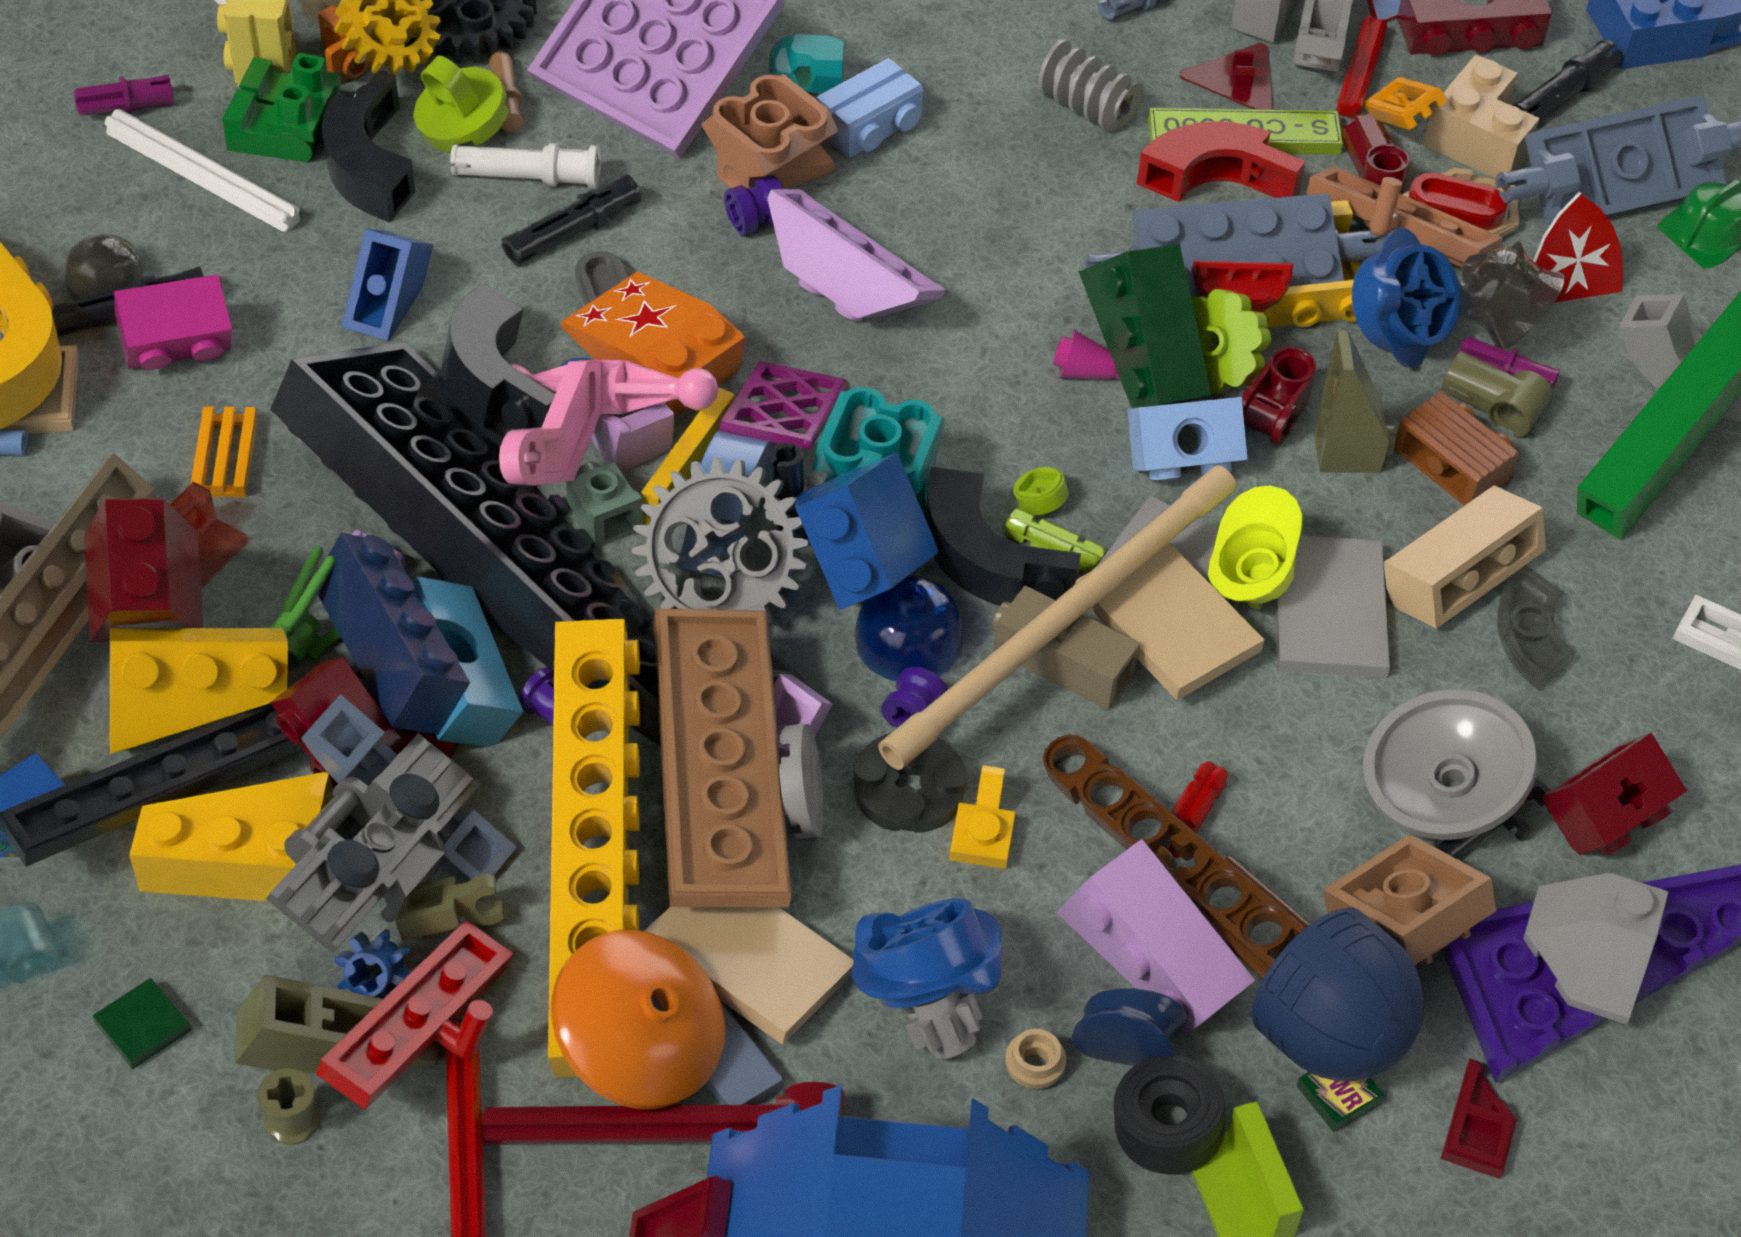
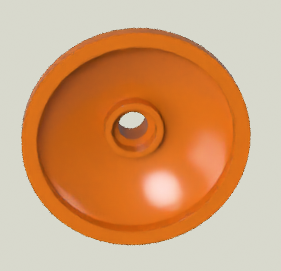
M627 929L615 930L596 936L586 942L570 956L559 972L551 1000L554 1034L558 1046L571 1069L597 1094L616 1104L629 1108L644 1110L661 1109L684 1101L697 1092L710 1079L717 1068L724 1047V1014L712 981L699 963L680 946L650 932ZM651 996L661 1004L663 1011H659L654 1007Z

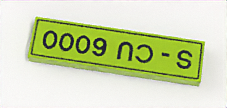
M1149 109L1150 142L1162 134L1181 126L1200 122L1223 121L1247 124L1270 131L1268 146L1287 154L1340 155L1343 145L1338 111Z

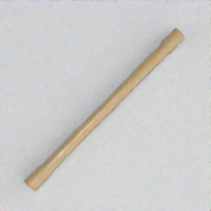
M1216 465L1189 486L1176 502L923 711L913 714L884 738L878 745L884 760L897 770L903 769L934 743L939 734L1197 518L1204 517L1232 494L1236 489L1233 475L1222 466Z

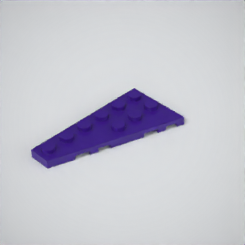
M1741 864L1641 882L1668 891L1657 938L1635 1004L1741 944ZM1533 902L1496 909L1494 913L1470 928V937L1464 939L1460 936L1442 948L1495 1083L1608 1020V1018L1567 1005L1555 987L1557 978L1542 956L1535 957L1524 941L1523 937Z

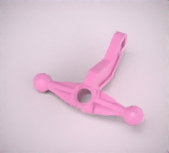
M630 360L569 361L567 365L534 375L523 366L511 364L513 368L550 390L555 396L542 428L512 430L503 438L499 455L500 470L503 478L513 485H541L574 481L601 414H629L679 399L684 406L690 409L702 410L709 407L716 400L719 390L717 380L710 372L700 368L690 369L680 378H676L632 363Z

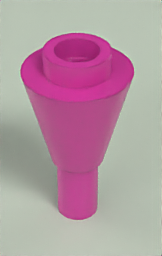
M1075 329L1072 331L1070 338L1060 337L1053 359V365L1061 367L1059 378L1106 380L1116 378L1120 380L1109 349Z

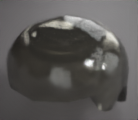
M103 233L86 237L76 243L68 253L65 288L71 298L76 300L142 282L145 261L136 246L120 236Z

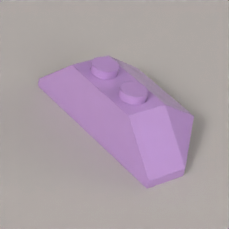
M771 189L767 199L784 268L800 278L798 283L801 287L811 293L824 295L836 304L835 310L844 317L861 321L862 318L886 316L943 298L946 291L945 288L933 282L854 228L801 189Z

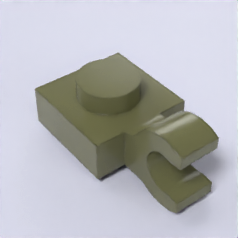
M479 875L468 882L458 885L455 876L416 885L412 890L406 908L395 919L401 940L440 936L448 930L458 928L461 917L469 918L481 925H492L503 920V900L491 903H484L479 900L483 896L496 894L495 875Z

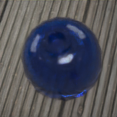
M914 575L907 576L892 589L863 600L854 629V638L859 658L872 672L891 681H896L901 672L909 667L924 668L937 676L949 671L960 657L964 635L963 619L958 603L942 585L927 577Z

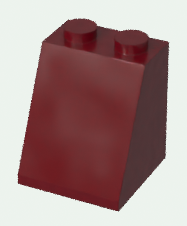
M104 499L84 533L90 642H110V628H204L198 531L164 499Z

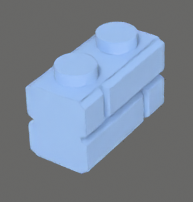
M887 58L815 97L816 100L830 110L838 129L837 133L826 140L844 156L851 158L862 151L871 152L882 143L883 139L900 130L903 132L911 130L922 116L923 89L921 84L908 73L904 74L900 66L890 58Z

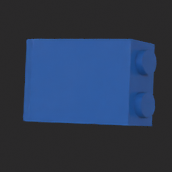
M897 452L797 494L796 511L839 611L892 589L939 553Z

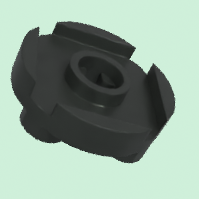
M889 734L873 740L861 751L853 765L854 797L861 812L874 824L895 832L896 828L902 830H915V833H923L945 825L957 814L959 802L962 803L966 789L967 771L957 752L940 738H937L934 743L901 770L891 767L880 754L878 745ZM907 773L908 775L916 774L920 776L919 785L921 788L915 790L910 785L902 789L897 786L899 784V775Z

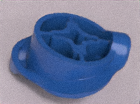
M1407 228L1392 230L1386 236L1381 251L1369 256L1360 265L1355 275L1352 287V306L1359 328L1372 344L1381 349L1391 351L1398 363L1406 368L1420 366L1423 363L1429 345L1444 340L1453 330L1459 316L1460 288L1453 267L1440 251L1431 246L1420 244L1415 234Z
M964 898L937 901L900 916L887 912L871 913L863 916L858 921L856 927L852 978L860 991L870 997L882 999L885 1006L889 1008H907L921 1005L944 997L956 990L964 994H985L994 991L1001 978L1002 930L998 921L992 915L983 910L973 909L971 902Z

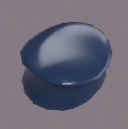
M1116 988L1101 991L1092 996L1085 1005L1084 1017L1076 1024L1072 1033V1040L1074 1046L1087 1057L1135 1066L1149 1058L1175 1056L1176 1049L1171 1041L1184 1028L1187 1014L1178 1002L1167 995L1155 991L1138 988Z

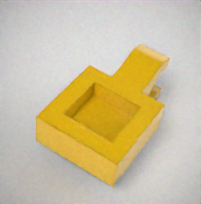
M982 765L976 805L959 802L949 860L1006 869L1015 811L999 809L1005 774L1004 768Z

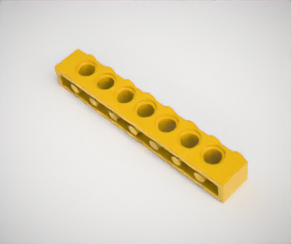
M624 619L555 622L548 1060L554 1077H578L565 1060L558 1046L552 1025L551 1000L553 988L561 968L576 950L596 936L615 930H640L638 905H629V886L639 885L640 880L638 850H629V831H639L640 827L638 796H629V778H639L640 775L638 743H629V726H639L640 724L638 691H630V675L640 673V652L638 640H628ZM596 680L609 681L606 686L600 689L587 688L591 682ZM595 731L610 733L600 741L586 740V737ZM595 783L610 785L607 790L599 794L584 792ZM594 836L610 838L604 846L592 849L583 846L588 839ZM594 890H605L610 893L605 900L599 903L590 904L582 901L589 892Z

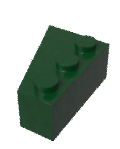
M1180 243L1126 251L1078 272L1131 408L1187 403L1211 395Z

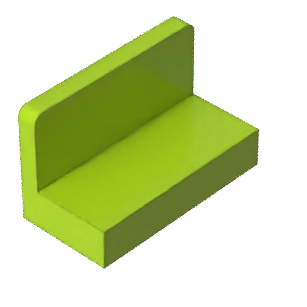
M1256 1101L1234 1107L1228 1131L1225 1132L1221 1146L1216 1154L1207 1163L1191 1171L1218 1237H1294L1304 1209L1259 1104Z

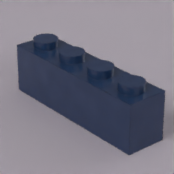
M341 532L328 556L335 557V565L317 595L389 725L392 728L439 734L471 682L460 666L456 653L449 647L437 627L434 616L427 610L417 593L414 582L407 576L395 556L393 547L378 536L367 535L361 537Z

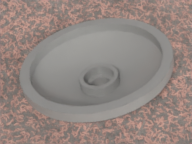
M1461 689L1433 691L1412 698L1399 705L1377 725L1367 743L1363 758L1365 784L1377 810L1393 825L1410 834L1439 840L1467 838L1489 831L1500 825L1524 803L1533 787L1537 772L1535 743L1522 717L1514 709L1497 698L1477 691ZM1452 781L1462 782V784L1455 787L1445 786Z

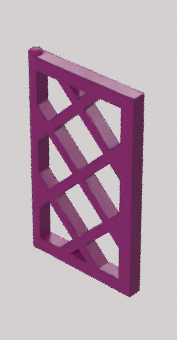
M759 361L721 419L719 431L779 444L793 443L798 448L801 447L802 449L809 450L832 413L840 392L845 390L847 380ZM771 376L781 380L767 382L764 380V377ZM813 387L831 389V391L819 393ZM796 390L802 396L786 398L780 392ZM764 395L769 401L753 403L751 398ZM814 406L820 409L818 413L806 414L801 410V408ZM783 411L789 417L773 419L768 413ZM750 416L756 422L750 423L738 419ZM799 428L807 430L806 434L787 431Z

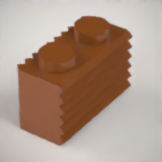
M1439 391L1436 397L1432 396L1429 401H1425L1422 406L1419 405L1415 411L1411 410L1408 416L1404 415L1399 424L1394 448L1396 452L1401 454V456L1464 506L1492 486L1500 488L1512 479L1520 454L1505 434L1493 432L1476 418L1468 405L1462 402L1456 403L1442 391Z

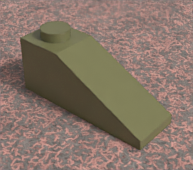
M1337 330L1314 429L1319 472L1381 473L1385 456L1392 455L1394 452V425L1386 424L1383 402L1348 330Z
M265 974L237 1009L235 1063L272 1071L283 1068H295L306 1074L316 1073L321 1058L383 999ZM434 1041L409 1067L434 1066L437 1063V1041Z

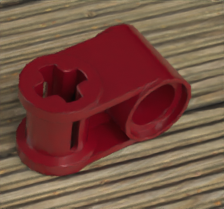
M1297 347L1279 349L1273 354L1254 383H1251L1241 396L1244 425L1246 424L1271 436V442L1278 446L1289 435L1297 418L1310 400L1317 368L1316 361L1310 353Z

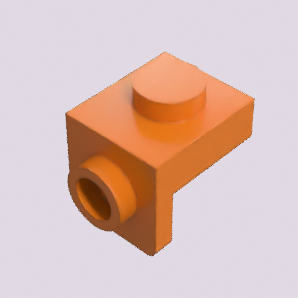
M331 5L318 13L322 46L326 48L328 72L340 74L341 83L350 78L355 79L363 75L367 68L371 67L372 62L366 59L364 62L357 64L354 61L358 52L354 48L343 50L341 45L347 34L335 32L334 28L340 18L335 15L336 7Z

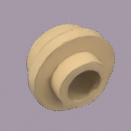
M1029 1029L1016 1036L1008 1045L1005 1066L1011 1078L1018 1084L1031 1089L1047 1088L1055 1084L1062 1077L1066 1066V1053L1058 1039L1050 1032L1042 1029ZM1030 1055H1038L1046 1061V1065L1033 1066L1026 1063L1024 1059Z

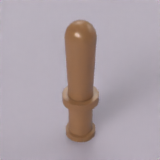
M496 52L491 56L489 66L491 72L500 79L507 92L508 97H506L505 104L509 110L508 116L501 128L506 132H516L524 125V118L519 110L522 105V95L515 85L511 57L505 52Z

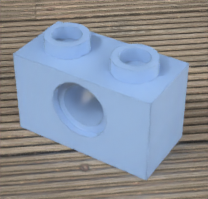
M1242 397L1127 409L1134 471L1149 470L1150 480L1181 477L1180 467L1200 465L1201 475H1204L1216 465L1232 472L1231 462L1248 460ZM1185 425L1192 427L1198 438L1197 446L1190 454L1184 453L1177 442L1178 433Z

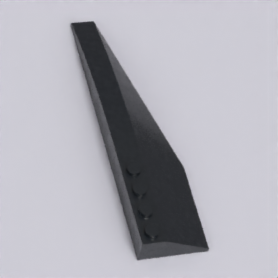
M405 342L291 359L270 410L287 426L293 435L300 438L320 458L327 468L333 470L353 490L357 498L367 503L387 523L392 532L404 539L447 582L472 586L483 614L542 664L554 670L555 622L624 619L628 640H638L640 652V673L630 675V691H638L640 724L639 726L629 727L661 746L655 636L649 629L653 619L611 563L606 560L596 559L591 552L595 542L585 529L572 528L563 518L567 515L569 507L560 495H550L547 499L537 488L538 485H513L503 478L500 470L499 455L505 435L491 422L481 427L463 413L450 397L442 376ZM596 680L591 682L587 688L600 689L606 686L609 681Z

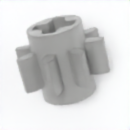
M957 990L939 999L913 1006L914 1010L907 1013L910 1021L904 1025L915 1050L927 1046L930 1053H933L938 1059L951 1058L971 1048L976 1042L974 1032L981 1029L978 1021L983 1018L974 995L963 994L960 996Z

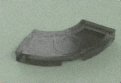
M1525 565L1508 577L1503 587L1497 607V630L1503 649L1510 662L1533 687L1541 691L1573 661L1575 652L1561 639L1554 623L1555 609L1561 602L1564 592Z

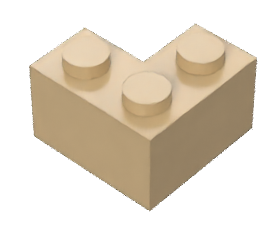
M1475 54L1443 92L1448 102L1442 107L1432 105V114L1429 116L1423 146L1495 179L1500 172L1519 170L1529 157L1524 136L1536 132L1539 118L1509 105L1518 73L1499 65L1495 61Z

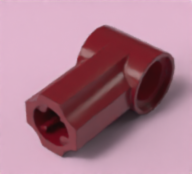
M1373 114L1356 116L1353 122L1343 127L1342 142L1359 177L1381 185L1384 177L1396 178L1402 182L1400 194H1403L1410 162L1409 155L1404 149L1393 144L1383 122L1377 121Z

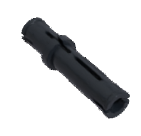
M1608 39L1600 40L1582 56L1576 55L1567 60L1560 72L1520 101L1513 103L1512 106L1538 117L1540 121L1579 91L1584 93L1594 87L1599 76L1620 63V50L1605 58L1604 55L1617 45Z
M628 174L621 176L619 179L594 192L588 189L578 194L577 200L572 202V204L539 219L509 236L501 238L503 242L501 243L505 255L516 266H519L541 252H545L592 226L598 229L606 225L607 219L614 214L641 202L640 198L642 195L635 180Z
M198 266L180 273L155 278V275L152 274L145 276V281L130 286L104 291L69 302L53 304L52 316L58 336L115 322L114 291L204 277L202 269Z

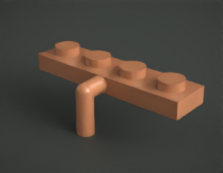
M1336 166L1310 176L1306 191L1307 195L1329 193L1331 202L1348 200L1353 215L1362 218L1363 223L1370 227L1371 233L1377 237L1385 236L1394 229L1407 228L1415 234L1420 244L1437 249L1441 253L1448 255V260L1451 263L1467 268L1477 267L1498 256L1503 237L1400 194L1402 182L1396 178L1384 177L1381 185H1378Z

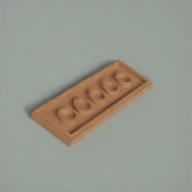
M655 609L654 636L670 907H789L791 886L784 804L779 774L780 757L767 611Z

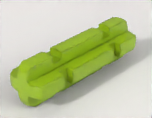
M1014 509L1007 519L1004 534L1008 538L1021 544L1027 540L1031 542L1030 546L1081 553L1079 570L1089 573L1095 569L1106 554V548L1103 545L1090 539H1086L1083 543L1079 541L1080 535L1043 518L1040 519V522L1034 521L1036 515L1023 509Z

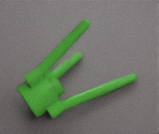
M315 546L311 551L277 618L269 627L284 628L288 640V661L297 666L305 657L317 662L326 649L341 638L334 627L319 639L317 632L321 628V624L312 614L307 612L336 562L334 556H328L310 581L323 554L321 546Z

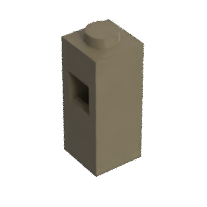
M1024 586L1012 603L1004 601L997 610L991 625V629L996 632L994 651L1055 602V600ZM1082 614L1021 666L1109 710L1135 674L1140 643Z

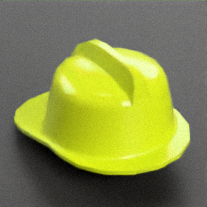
M1271 485L1254 487L1240 494L1227 507L1220 522L1208 569L1211 585L1224 598L1245 601L1252 609L1261 610L1263 603L1279 598L1288 590L1295 575V557L1302 532L1303 519L1300 506L1290 493L1285 489Z

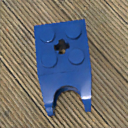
M1589 0L1586 7L1602 38L1611 40L1617 45L1610 50L1613 54L1620 50L1621 61L1618 65L1621 69L1706 57L1707 52L1741 44V27H1739L1741 23V0Z

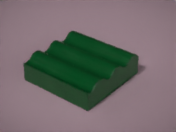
M152 978L147 979L92 1015L97 1027L132 1069L191 1031L189 1022Z

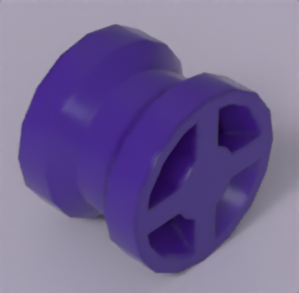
M920 667L905 668L896 680L897 691L891 692L882 703L881 712L884 719L891 726L898 728L913 714L923 711L949 688L940 677L929 670Z

